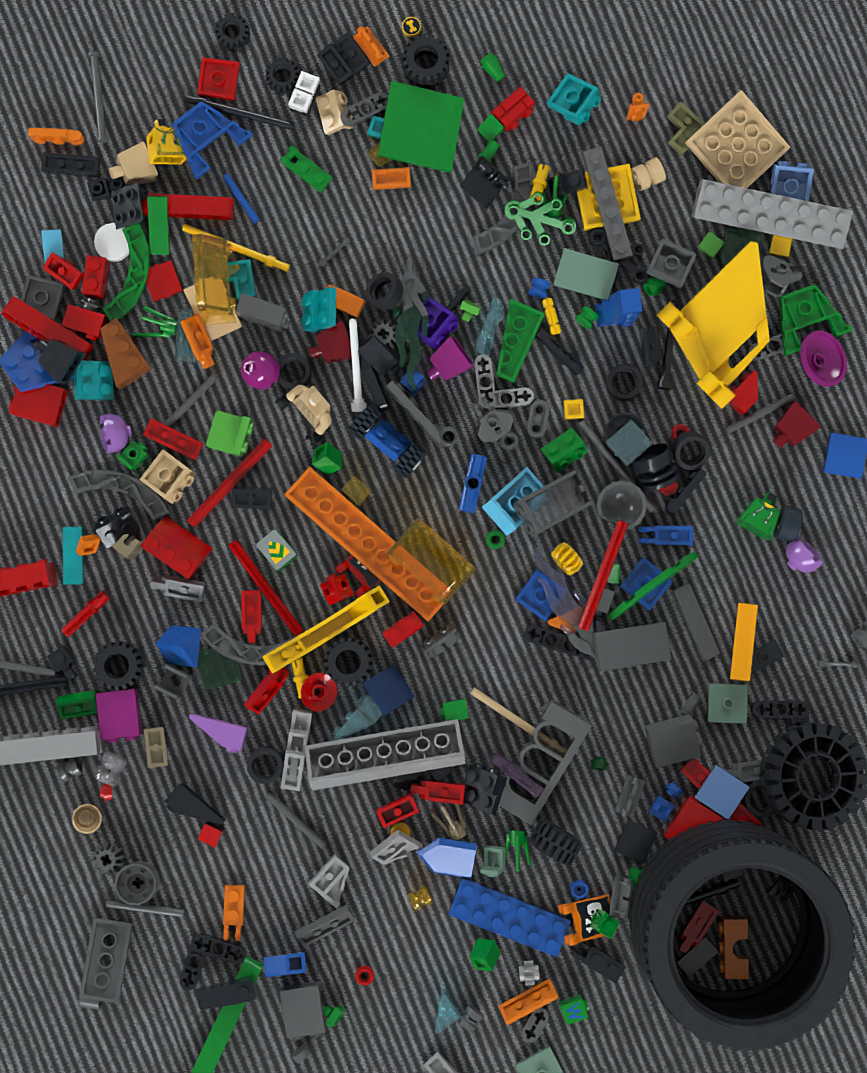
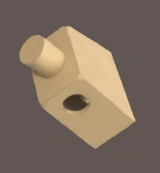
M144 141L119 153L116 159L117 166L109 168L112 179L123 177L125 184L128 186L135 183L155 182L158 177L155 165L149 164L148 150Z

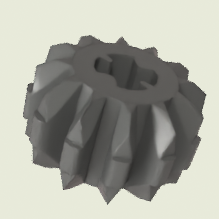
M384 319L380 320L381 325L374 322L373 325L376 329L369 328V332L372 334L368 335V338L375 335L386 347L389 346L391 349H394L393 343H399V340L395 337L400 336V332L395 331L397 325L391 326V320H388L385 325ZM381 332H385L389 337L386 336V339H382V336L379 335H382Z
M105 842L104 847L98 845V851L92 852V855L96 858L91 859V863H97L93 869L97 870L100 868V875L104 874L106 870L107 876H110L112 871L117 873L119 871L118 867L124 865L120 860L124 859L125 855H119L122 848L120 847L116 850V843L110 846L108 842ZM107 855L110 856L109 859L111 860L108 863L106 862L107 859L105 858V856Z

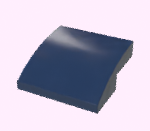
M394 665L362 684L383 716H386L415 697Z

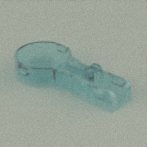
M493 298L485 324L477 336V353L488 355L492 349L499 321L503 320L502 312L504 306L500 299Z

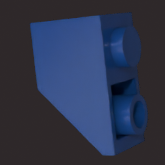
M305 952L263 957L265 977L306 973Z

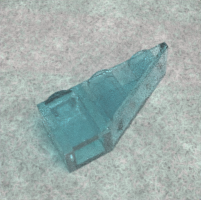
M369 694L366 697L362 695L357 701L356 705H358V708L354 712L350 710L344 720L347 722L343 727L338 726L332 733L334 736L332 741L343 739L374 725L382 713Z

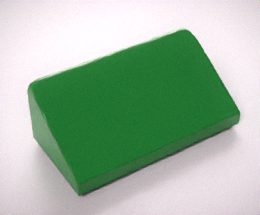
M95 690L61 695L57 698L56 705L61 719L98 714Z

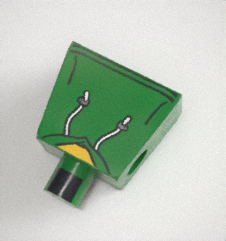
M767 492L763 500L754 498L736 519L735 523L766 541L770 540L780 515V510L773 506L778 497L773 493Z

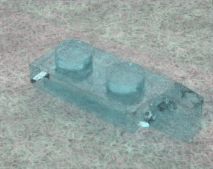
M191 309L181 310L180 318L177 321L175 361L196 362V357L180 321L193 316V310Z

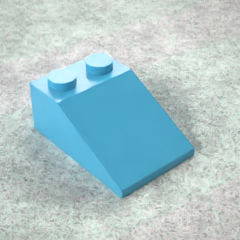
M526 467L483 505L482 508L506 535H509L523 523L521 517L516 514L513 504L544 487V485ZM546 492L526 502L532 514L548 500Z

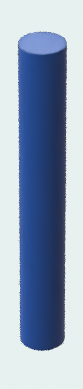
M228 173L222 177L252 222L254 224L258 223L260 218Z

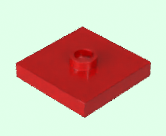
M202 57L197 95L235 101L240 62Z

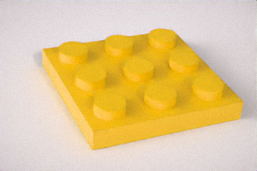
M630 164L609 167L608 171L623 223L640 221L641 218ZM585 172L588 189L576 193L584 231L603 228V223L588 172Z

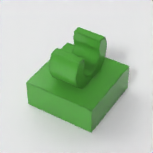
M464 299L460 306V309L465 310L462 319L469 322L473 314L477 316L480 313L482 306Z

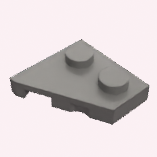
M397 830L370 851L372 859L385 865L396 859L407 857V852L415 849L419 850L423 848V845Z

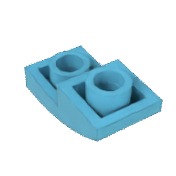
M61 229L41 230L44 264L51 252L64 258Z

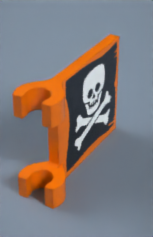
M609 894L558 905L559 913H563V915L572 913L575 934L564 936L565 944L572 946L603 936L589 926L592 916L598 910L609 914Z

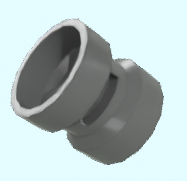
M71 757L67 762H61L56 765L58 774L64 782L70 780L71 776H78L83 773L82 766L77 757Z
M468 1004L464 1015H461L457 1022L464 1029L473 1033L477 1022H480L484 1015L477 1008Z

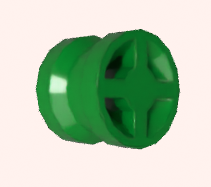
M583 306L581 314L577 315L575 320L581 326L590 330L593 321H596L599 316L589 307Z

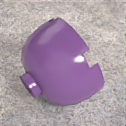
M101 415L100 424L103 423L104 427L100 430L104 450L106 449V453L120 451L126 446L128 437L131 436L130 425H126L124 419L118 415Z
M798 535L797 540L790 542L786 548V556L789 560L787 564L794 571L798 569L804 573L813 572L824 561L819 560L821 556L808 542L804 544L801 541L802 537Z

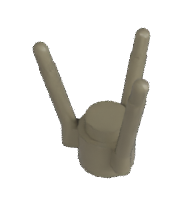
M455 804L460 823L458 821L453 822L445 807H441L449 822L448 828L434 812H431L433 818L443 828L447 836H451L452 840H459L467 834L465 831L467 826L463 820L459 804Z

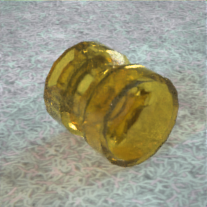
M426 886L419 888V891L416 893L412 891L407 894L415 912L421 910L424 905L429 906L433 904Z

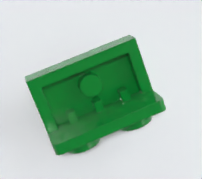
M570 428L541 448L542 453L552 464L556 473L566 469L571 463L581 459L588 452L585 443L573 428Z

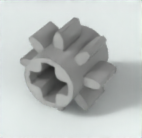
M533 960L524 961V966H519L520 981H525V986L535 985L534 980H540L539 966L533 965Z

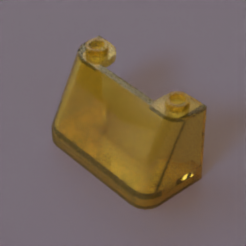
M420 518L414 521L387 552L390 555L388 559L396 566L398 564L403 565L433 593L432 598L439 604L442 602L446 604L476 571V568Z

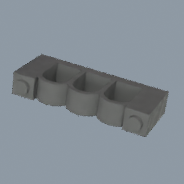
M552 699L549 703L545 702L540 710L542 712V720L534 727V741L526 743L521 748L519 753L520 764L512 766L507 771V781L499 803L500 807L530 825L533 824L592 727L591 722ZM552 725L573 737L563 755L539 740L537 734L541 727ZM538 748L559 760L549 778L525 763L523 757L529 749ZM518 771L526 772L545 784L535 801L511 786L509 780L514 773Z

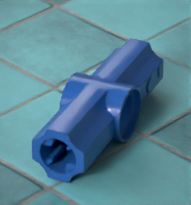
M471 454L458 510L475 514L487 457ZM470 479H475L478 481V487L472 489L468 486L467 482Z

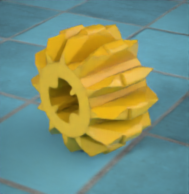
M563 542L558 545L551 553L553 560L567 575L576 573L583 565V561L578 553L567 543Z

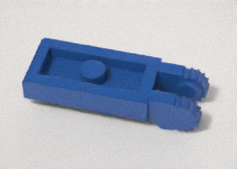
M655 525L654 527H639L640 532H654V539L641 538L639 539L641 544L693 546V526Z

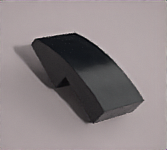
M102 177L87 183L93 202L110 199L112 191L128 186L125 184L123 177L115 179Z

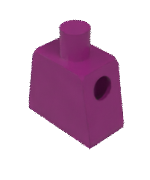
M449 337L430 357V361L434 366L427 371V374L433 381L440 375L444 380H450L474 368L475 365L456 337Z

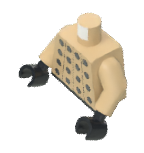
M297 385L286 395L277 399L275 403L280 401L283 404L280 410H283L292 401L315 429V432L305 437L306 440L312 438L313 442L311 445H314L321 440L320 435H323L332 422L330 416L331 406L314 386L308 388L307 386Z

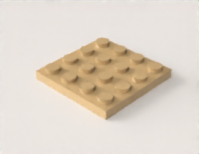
M742 90L731 98L685 142L719 183L748 188L790 148Z

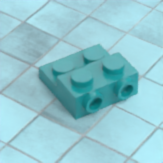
M567 73L546 104L549 108L563 114L565 119L580 126L582 122L588 121L593 106L597 107L599 105L601 94L597 87Z
M328 287L320 291L311 290L305 292L301 302L303 307L301 320L303 331L316 333L336 326V288Z

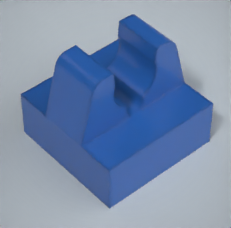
M657 795L648 812L667 822L675 805Z

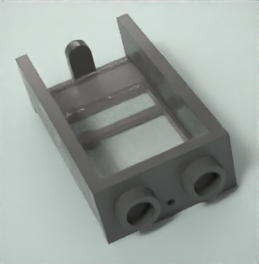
M575 470L513 504L516 514L521 517L525 530L532 538L594 503L592 500L587 503L583 500L580 494L585 490L583 485L580 484L576 487L571 478L576 474Z

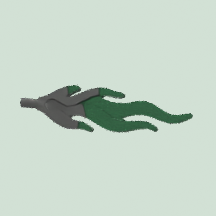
M409 258L406 260L407 272L404 273L401 280L403 295L399 303L394 306L393 318L394 320L398 319L401 304L404 301L405 305L396 327L395 339L401 357L400 367H403L406 362L405 342L406 340L409 342L411 356L407 369V379L413 390H416L414 373L422 357V348L418 336L421 320L423 321L422 333L424 337L427 336L429 316L419 296L426 303L429 299L425 287L416 277L414 259Z

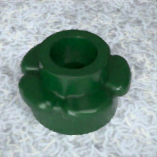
M595 756L593 760H590L591 769L606 771L609 763L605 761L606 758Z

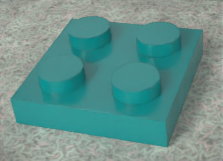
M81 361L74 373L75 400H114L113 373L110 362Z

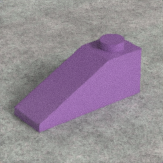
M195 713L190 714L189 718L221 746L227 747L226 751L237 753L238 750H243L249 727Z

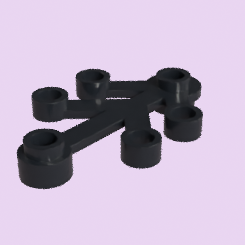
M602 229L592 230L589 233L588 242L594 247L595 257L602 259L603 248L608 253V261L614 262L605 232ZM626 232V233H627V236H628V240H629V239H630V234H629L628 232ZM599 236L601 241H595L594 237ZM636 244L630 246L634 256H641L643 254V245ZM636 247L641 248L640 253H637L635 251ZM627 259L617 261L632 274V279L635 283L642 284L647 280L648 273H646L647 270L645 268H636ZM616 273V280H614L613 284L619 279L618 273ZM642 274L643 279H637L636 275Z

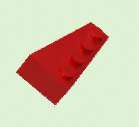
M48 559L38 560L34 564H19L16 568L12 569L10 567L0 568V597L58 585L54 562H48Z

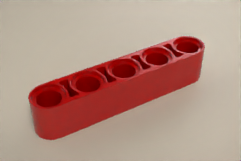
M148 193V196H168L169 217L213 220L233 219L234 199L229 197ZM146 198L141 200L143 215L148 216V201Z
M11 297L1 312L7 320L39 340L44 339L48 343L51 339L62 340L84 351L86 355L83 360H86L93 350L92 345L16 297Z

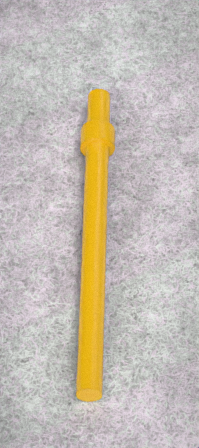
M188 224L183 225L182 231L261 261L268 267H276L286 272L289 270L290 265L277 260V257L272 255L266 256Z

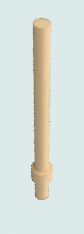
M474 687L470 693L471 695L534 736L533 726ZM538 731L537 736L541 742L563 755L566 749L558 744L559 741L553 737L549 738Z

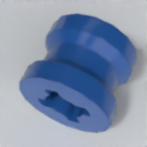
M532 278V288L529 289L528 294L546 299V291L550 287V282L540 278Z

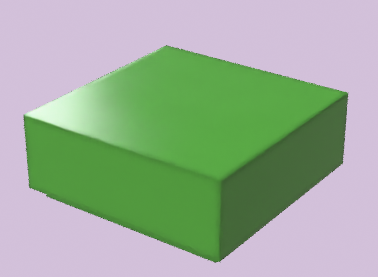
M709 231L697 248L713 259L725 242Z

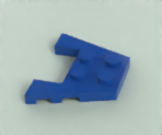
M202 101L172 124L196 179H199L210 170V166L199 155V152L218 137L227 132L236 144L241 146L253 135L249 130L239 127V124L223 117L220 112Z
M27 331L0 358V366L20 392L45 387L46 384L56 382L39 364L38 360L41 355L33 345L39 339Z

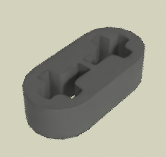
M545 1007L531 1012L522 1026L521 1034L526 1042H535L548 1022L549 1014ZM541 1011H543L544 1018H539L538 1022L536 1023L535 1021L537 1017L535 1013H540ZM534 1025L535 1027L533 1029V1032L535 1035H530L529 1037H527L526 1030H531L532 1026Z

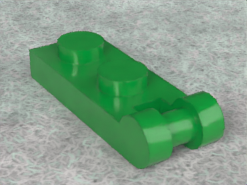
M291 145L287 149L288 153L282 156L279 161L321 194L332 181V177ZM293 157L298 159L295 164L291 162Z

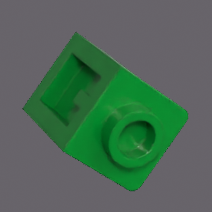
M598 910L592 916L589 927L611 939L620 922L609 916L607 912Z

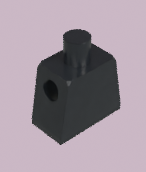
M42 339L37 344V349L42 352L38 360L39 364L56 382L68 384L86 353L57 339H51L49 343Z

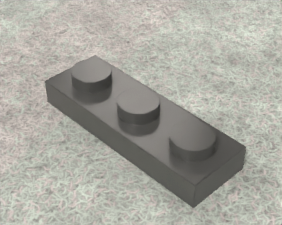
M345 905L295 931V935L301 945L306 947L356 920L348 906Z

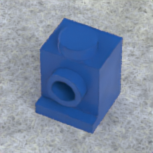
M413 367L400 381V385L414 397L427 383L424 380V376Z

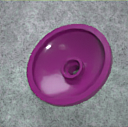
M815 331L805 337L801 345L800 356L806 374L820 386L831 387L840 383L847 370V359L840 342L833 335L825 331Z

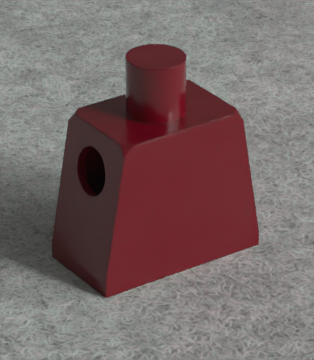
M343 321L316 335L319 345L308 348L312 359L323 355L326 363L352 359L351 342Z
M794 401L788 406L774 426V429L779 434L772 441L778 448H782L787 442L793 447L817 431L821 426Z

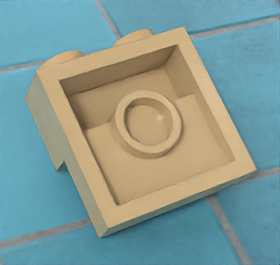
M162 449L140 480L173 504L174 501L177 502L181 499L183 489L193 483L195 473Z

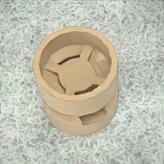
M656 157L647 161L645 166L640 164L631 169L635 185L640 191L650 188L651 183L656 185L666 180L664 168Z

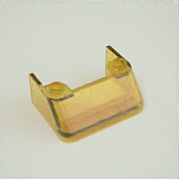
M194 234L192 235L196 303L205 326L236 323L233 309H236L235 297L231 298L228 259L229 255H232V245L226 239Z

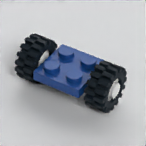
M369 404L354 420L348 431L360 441L364 437L367 438L394 462L401 457L394 469L404 478H407L418 467L428 452L416 442L413 444L409 441L408 437L397 431L390 422L383 419L377 424L382 414Z

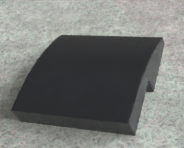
M348 32L334 44L330 43L317 54L339 86L371 64Z

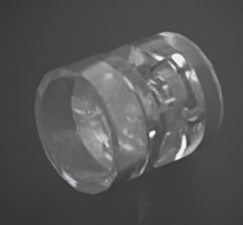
M105 751L100 760L102 764L97 766L93 777L102 783L115 787L121 777L119 772L124 770L128 761L115 753Z

